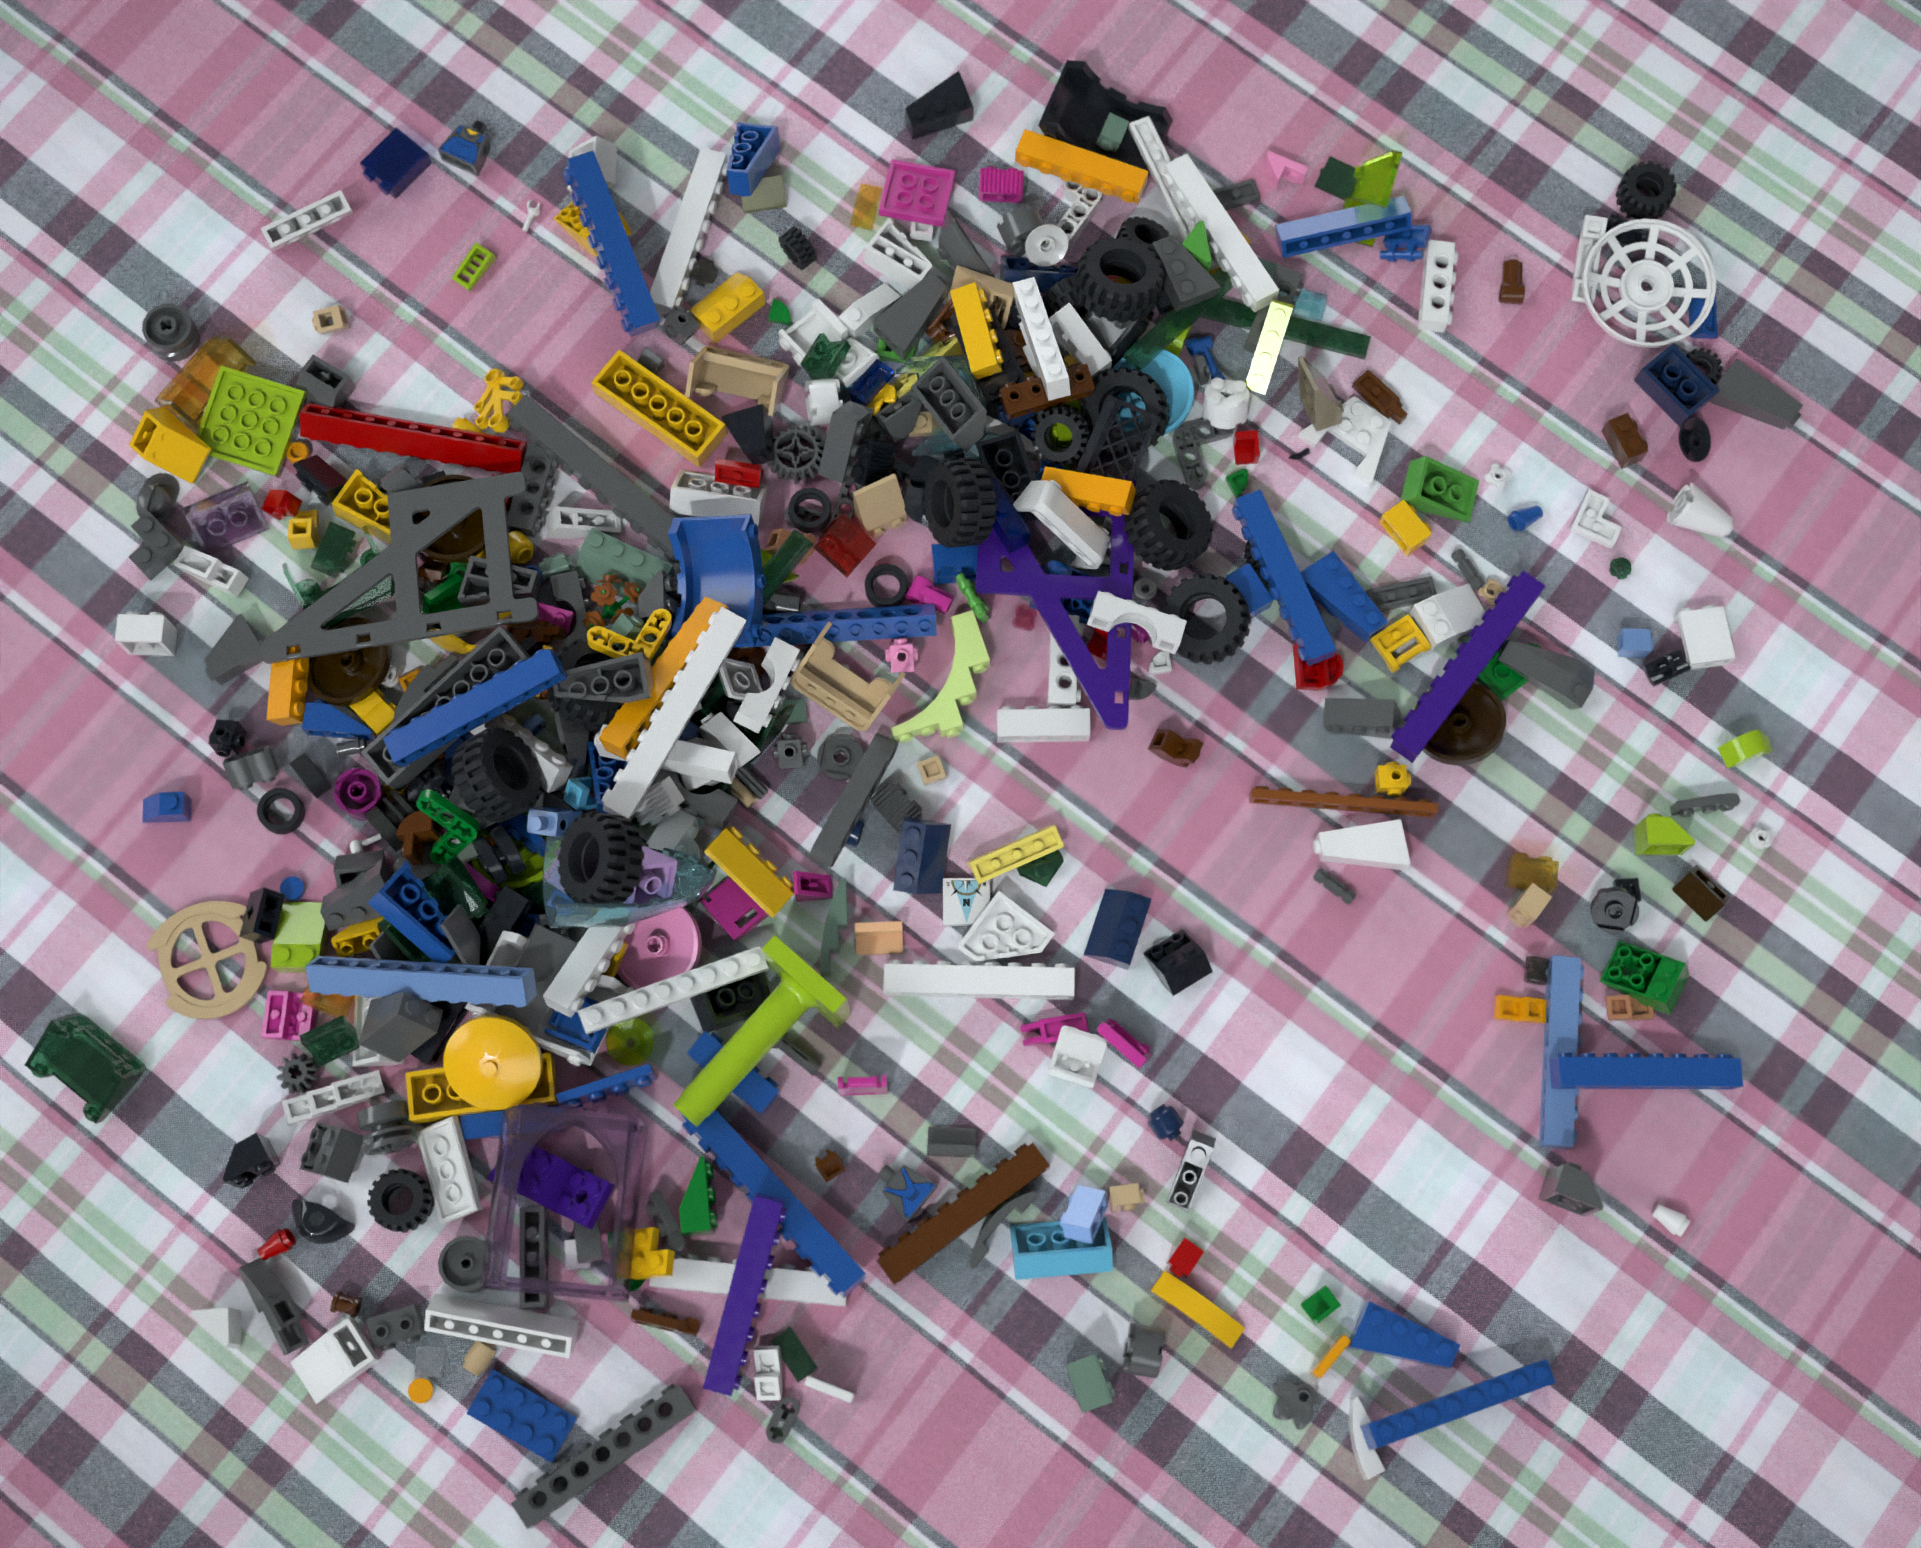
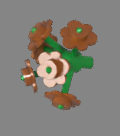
M612 573L603 575V579L597 580V583H603L602 586L596 585L594 587L595 592L591 594L593 602H597L600 607L604 606L603 613L601 615L598 611L586 612L583 624L588 629L594 626L604 627L606 625L604 619H611L613 625L621 613L632 616L634 614L632 608L627 607L623 610L621 606L628 600L638 603V596L643 591L642 588L635 582L630 583L627 581L623 589L627 596L617 602L615 599L617 590L613 588V582H622L623 579H617V575Z

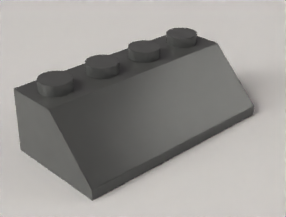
M942 355L911 388L948 437L967 452L983 437L987 410L949 361Z

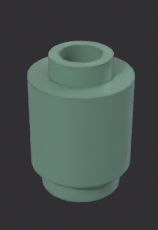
M564 552L544 558L542 562L538 563L544 580L549 579L552 575L571 572L570 568L574 567L570 555H564Z

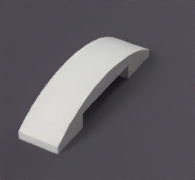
M1585 215L1573 274L1571 301L1586 304L1582 290L1584 265L1592 248L1605 235L1608 218ZM1601 249L1594 257L1590 272H1598ZM1588 281L1589 296L1593 305L1597 283Z

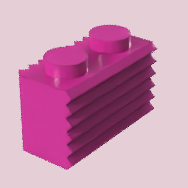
M992 166L985 169L981 168L979 201L1022 203L1024 171H1019L1017 168L1001 170Z

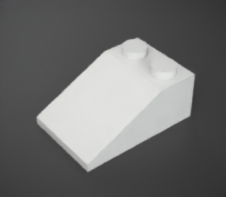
M1466 584L1433 595L1415 604L1409 615L1431 645L1430 651L1433 652L1468 635L1475 625L1480 627L1484 622L1481 618L1485 610L1470 584Z

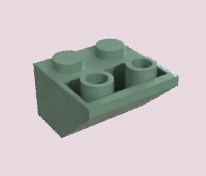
M1096 1354L1065 1365L1081 1413L1113 1402L1111 1397L1115 1396L1111 1382L1106 1383L1103 1373L1106 1372L1102 1357L1097 1359Z

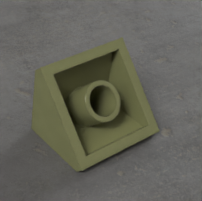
M781 166L769 168L751 196H741L744 213L787 207Z

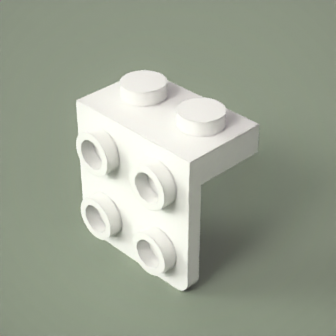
M1062 1026L1047 1074L1093 1088L1108 1041L1097 1034H1090L1075 1027Z

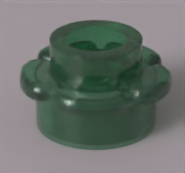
M1620 557L1610 562L1609 572L1618 579H1625L1632 571L1631 563L1626 558Z

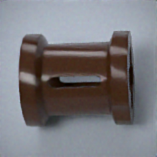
M338 1290L333 1297L330 1311L333 1313L336 1311L342 1312L355 1319L361 1308L362 1297L354 1298L343 1295L342 1291Z

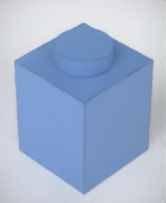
M1623 628L1617 635L1618 657L1646 658L1654 649V637H1651V629Z

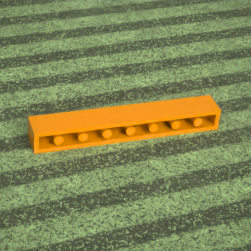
M705 596L701 603L695 607L692 615L682 624L679 632L670 640L667 648L661 656L657 657L655 664L651 668L654 681L651 698L624 703L621 709L615 713L609 725L602 730L599 739L606 751L626 760L631 749H637L640 744L637 740L644 728L648 730L652 722L649 720L655 709L660 710L664 703L661 700L667 689L672 691L676 683L673 682V679L679 669L682 671L685 669L687 655L691 650L695 652L699 645L696 643L702 631L707 632L710 624H708L711 615L714 611L718 613L721 607L729 610L727 605Z

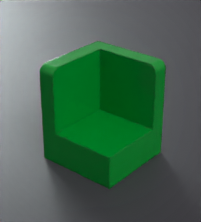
M1327 1286L1322 1287L1301 1303V1307L1314 1324H1318L1341 1306Z

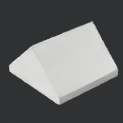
M224 1307L193 1310L189 1314L225 1347L239 1349L242 1346L241 1310Z

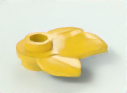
M878 379L872 383L870 392L863 399L861 405L874 409L872 415L876 417L875 414L879 412L884 402L894 403L896 401V388L889 385L886 379Z

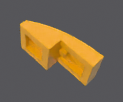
M1496 995L1494 1019L1544 1024L1546 1023L1547 1000L1532 997L1519 998Z

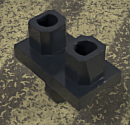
M1680 649L1642 667L1653 687L1691 669Z

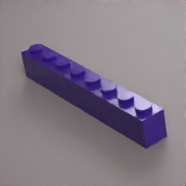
M758 1192L754 1196L702 1389L732 1396L734 1389L739 1390L742 1375L738 1374L740 1365H746L749 1351H745L747 1341L752 1342L755 1327H751L753 1317L758 1318L762 1305L758 1303L760 1293L765 1294L768 1279H764L766 1269L771 1270L775 1257L770 1255L773 1245L778 1246L781 1232L777 1231L779 1221L784 1222L788 1209L783 1207L784 1199Z

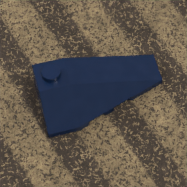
M1001 256L1000 280L1013 284V282L1035 277L1039 292L1042 293L1048 291L1059 281L1076 275L1079 266L1061 264L1060 267H1055V265L1043 267L1030 263L1029 258Z

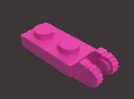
M1081 1012L1041 1019L1035 1023L1021 1025V1032L1040 1029L1041 1037L1023 1040V1045L1032 1046L1041 1043L1043 1045L1056 1043L1062 1026L1075 1027L1078 1030L1089 1033L1086 1013Z

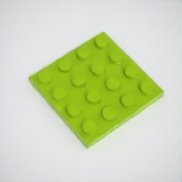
M220 366L197 436L211 448L208 456L279 477L307 393L300 389Z

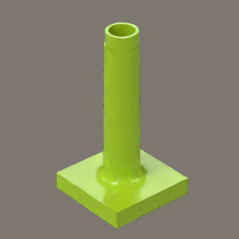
M775 935L761 950L768 967L781 978L780 984L672 1104L696 1127L712 1114L808 1009L814 1007L837 1029L851 1015L847 999Z

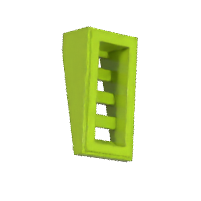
M475 242L451 279L471 291L495 262L497 256ZM482 254L485 256V259L481 260L477 256ZM474 260L481 264L479 268L472 264ZM468 267L475 271L474 275L466 271ZM462 274L469 277L470 281L467 282L464 279H462Z

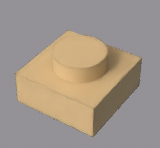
M939 755L917 762L924 786L946 779Z

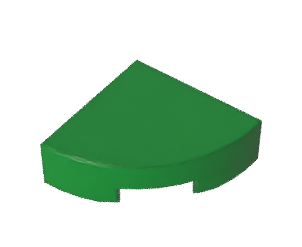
M774 298L768 317L769 322L789 326L791 324L788 308L784 303Z
M1246 467L1225 478L1235 498H1238L1246 489L1248 483Z

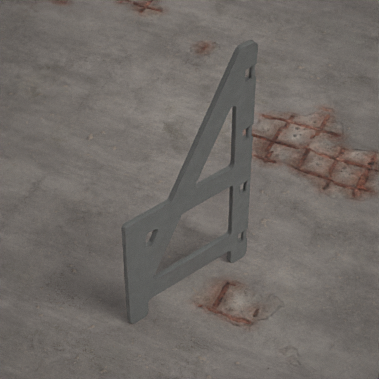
M514 472L390 493L388 495L391 545L266 638L260 645L261 659L267 664H273L292 659H304L372 646L378 647L535 621L539 616L537 601L534 598H514L505 504L507 498L521 496L527 491L525 476L521 472ZM481 509L490 602L486 605L423 615L421 613L417 555L474 511ZM430 511V515L419 524H414V514ZM394 575L397 617L394 620L327 631L322 630L323 625L388 576ZM511 612L512 618L499 620L498 613ZM440 623V630L429 631L428 625ZM370 634L371 641L358 643V636ZM300 646L301 652L289 654L288 648Z

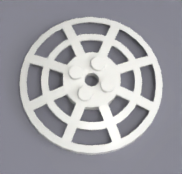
M1638 219L1614 227L1598 240L1590 251L1584 265L1582 290L1589 312L1605 332L1629 345L1642 348H1658L1678 343L1700 327L1708 316L1714 302L1716 277L1708 253L1702 244L1689 232L1670 222L1658 219ZM1650 229L1647 242H1637L1623 248L1615 237L1629 230ZM1659 230L1676 236L1691 249L1682 256H1679L1670 248L1657 244ZM1608 242L1614 254L1605 264L1601 275L1590 272L1595 255ZM1635 250H1646L1645 259L1633 264L1626 255ZM1655 251L1666 255L1673 262L1665 267L1654 261ZM1695 256L1698 257L1704 269L1707 289H1693L1692 277L1686 263ZM1617 260L1620 261L1625 269L1620 279L1608 277L1611 267ZM1680 269L1683 275L1685 288L1674 287L1671 274ZM1588 281L1600 284L1601 297L1607 309L1599 315L1593 308L1590 300ZM1648 282L1652 290L1644 291L1641 288V283ZM1607 286L1619 288L1622 299L1612 305L1609 299ZM1672 296L1684 297L1681 307L1673 314L1666 304ZM1691 298H1705L1700 315L1687 328L1679 319L1688 309ZM1628 306L1630 309L1638 312L1637 323L1626 319L1618 312ZM1658 311L1666 319V321L1658 324L1646 325L1647 313ZM1613 316L1623 325L1636 329V340L1618 334L1608 327L1604 321ZM1672 325L1680 333L1678 336L1665 341L1645 342L1646 331L1660 330Z

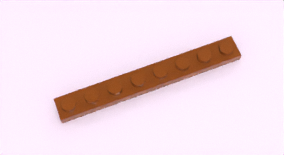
M1256 786L1249 793V803L1426 818H1434L1438 813V803H1432L1429 799H1419L1416 802L1409 801L1405 797H1396L1394 800L1385 799V796L1381 795L1367 798L1357 793L1342 796L1338 792L1333 791L1317 794L1316 791L1308 789L1302 790V792H1293L1291 788L1269 790L1267 786Z

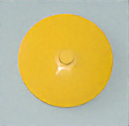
M489 1014L474 1017L457 1028L446 1045L443 1064L450 1086L463 1100L482 1109L502 1110L518 1105L533 1092L542 1073L543 1060L537 1040L524 1025L506 1016Z

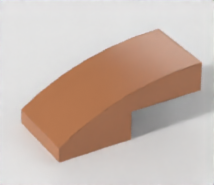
M1630 995L1605 997L1608 1021L1653 1020L1654 1011L1652 1007L1642 1005L1637 1002L1638 1000L1630 997Z

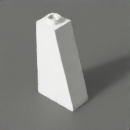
M1401 819L1319 832L1315 840H1313L1314 853L1319 855L1320 861L1406 870L1411 865Z

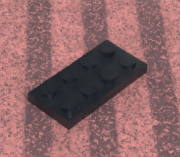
M992 307L989 308L993 319L990 322L991 330L994 329L997 334L998 342L995 345L997 350L1000 349L1004 362L1001 363V372L978 380L976 379L989 406L1000 401L999 391L1003 388V385L1010 382L1019 384L1026 379ZM958 324L952 327V329L968 361L963 338Z

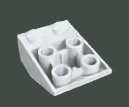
M347 1318L325 1333L290 1363L315 1403L318 1404L381 1360L355 1319Z

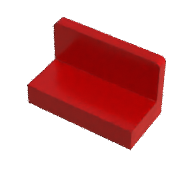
M717 458L714 482L759 489L764 470L761 469L762 465Z

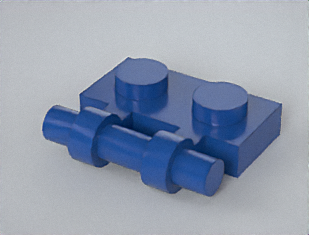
M1411 225V230L1385 235L1383 244L1385 248H1388V251H1380V259H1387L1389 262H1396L1397 259L1406 260L1407 262L1422 260L1424 252L1417 251V249L1426 248L1432 233L1430 225ZM1399 248H1407L1406 251H1398Z

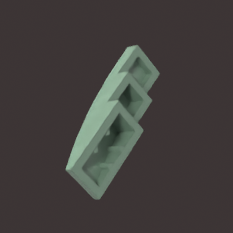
M841 878L824 926L820 968L822 977L831 976L830 953H839V930L848 929L846 878Z

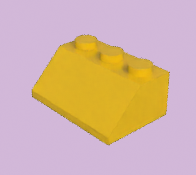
M736 272L689 309V311L693 313L695 320L700 324L699 328L716 344L766 304L764 292L750 277Z

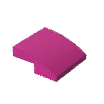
M268 990L261 1038L313 1042L319 994Z

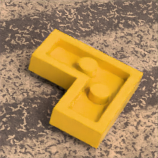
M654 1227L635 1229L631 1279L641 1280L673 1276L675 1251L669 1249L658 1250L660 1229Z

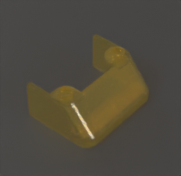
M213 336L203 344L159 393L155 403L160 407L165 406L188 428L198 430L201 427L200 423L204 414L203 408L208 403L220 366L246 373L248 370L247 366H255L257 362L231 338Z

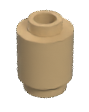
M475 1340L463 1359L465 1362L462 1367L476 1376H479L481 1372H485L497 1353L494 1349L496 1344Z

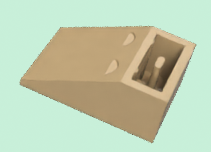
M957 265L950 290L976 282L980 289L983 288L986 293L987 301L984 302L986 309L992 307L1002 329L1007 330L1009 320L1012 317L1010 309L1015 300L1013 284ZM949 293V297H948L947 303H948L949 300L952 298V297H951V293Z

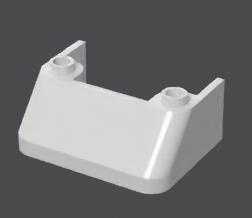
M1046 480L1031 481L1010 509L1013 512H1032L1077 555L1070 564L1072 568L1098 569L1104 560L1109 545V532L1102 526H1097L1061 491L1062 488L1057 482L1050 480V482Z

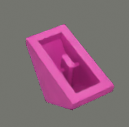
M801 871L793 872L796 902L833 898L830 875Z

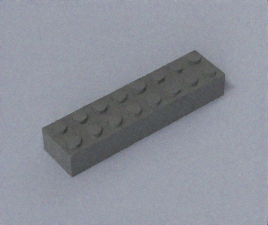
M499 626L361 753L389 787L400 792L458 738L405 767H401L393 762L383 738L388 736L391 730L410 724L413 718L430 713V710L435 706L445 705L454 696L469 692L474 685L493 679L492 677L496 673L513 668L516 662L531 658L530 655L510 632Z

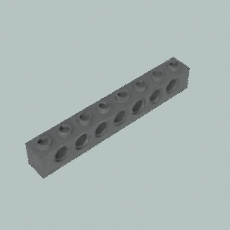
M674 1384L669 1385L661 1391L662 1397L656 1401L651 1398L640 1406L642 1411L635 1416L632 1413L625 1416L619 1421L621 1426L614 1431L612 1428L607 1429L598 1436L600 1440L592 1445L589 1442L578 1450L580 1455L573 1460L568 1457L557 1465L558 1470L551 1475L547 1472L535 1480L537 1485L529 1490L525 1487L515 1494L516 1500L511 1504L525 1527L530 1529L696 1412L697 1408L682 1385L679 1384L676 1387ZM668 1402L672 1405L673 1411L670 1416L663 1417L660 1413V1407ZM644 1417H648L652 1422V1427L647 1432H643L639 1427V1422ZM623 1432H628L631 1436V1442L626 1447L621 1446L618 1441L619 1435ZM605 1446L610 1451V1457L603 1462L598 1458V1450ZM582 1461L586 1462L589 1466V1471L585 1476H580L577 1473V1465ZM561 1476L565 1477L568 1481V1486L564 1491H559L556 1488V1480ZM539 1491L544 1492L547 1497L546 1503L543 1506H538L535 1503V1495Z

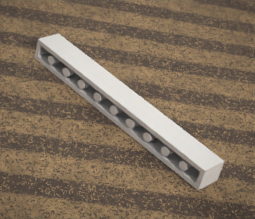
M721 607L718 613L713 612L708 621V624H710L707 632H701L696 641L699 644L695 652L693 650L689 652L685 659V663H687L683 671L679 669L674 677L673 682L676 683L672 691L667 689L661 700L664 703L660 710L655 709L649 720L652 722L648 730L644 728L637 740L640 742L636 750L632 748L625 760L628 762L624 770L619 769L613 780L616 782L612 790L607 789L601 800L604 802L603 811L609 814L621 815L631 820L742 633L746 624L744 618L724 607Z
M681 809L670 816L666 813L644 846L676 860L682 858L690 839L693 840L698 833L699 828L696 817ZM622 904L612 908L603 907L544 993L543 998L546 1005L572 1018L575 1012L582 1008L587 994L595 989L597 979L601 973L607 971L613 955L621 950L623 940L627 934L633 932L639 916L643 915L648 908L628 910Z

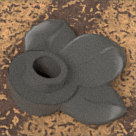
M1282 1381L1274 1386L1273 1391L1280 1399L1274 1406L1273 1417L1279 1420L1293 1419L1297 1430L1306 1427L1313 1417L1312 1406L1317 1399L1315 1389L1307 1383L1296 1385L1290 1381ZM1306 1392L1309 1399L1303 1401L1300 1399L1299 1394Z

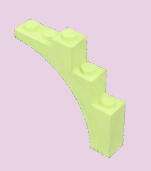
M973 610L951 617V627L955 640V654L946 684L936 699L921 713L909 721L891 728L893 740L906 743L913 740L914 736L921 734L922 736H929L935 733L937 729L941 737L947 736V738L958 736L963 731V722L957 705L965 706L971 704L977 696L970 673L979 674L990 667V659Z

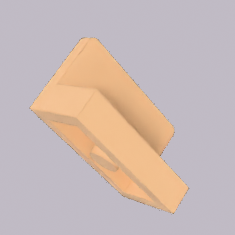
M902 921L855 923L857 955L903 953Z

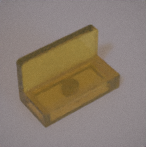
M308 982L299 1002L344 1021L355 995L345 997L342 994L321 995V993L310 992Z

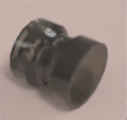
M1537 956L1526 957L1525 965L1527 971L1524 973L1523 981L1534 985H1546L1548 979L1546 970L1549 968L1550 960Z

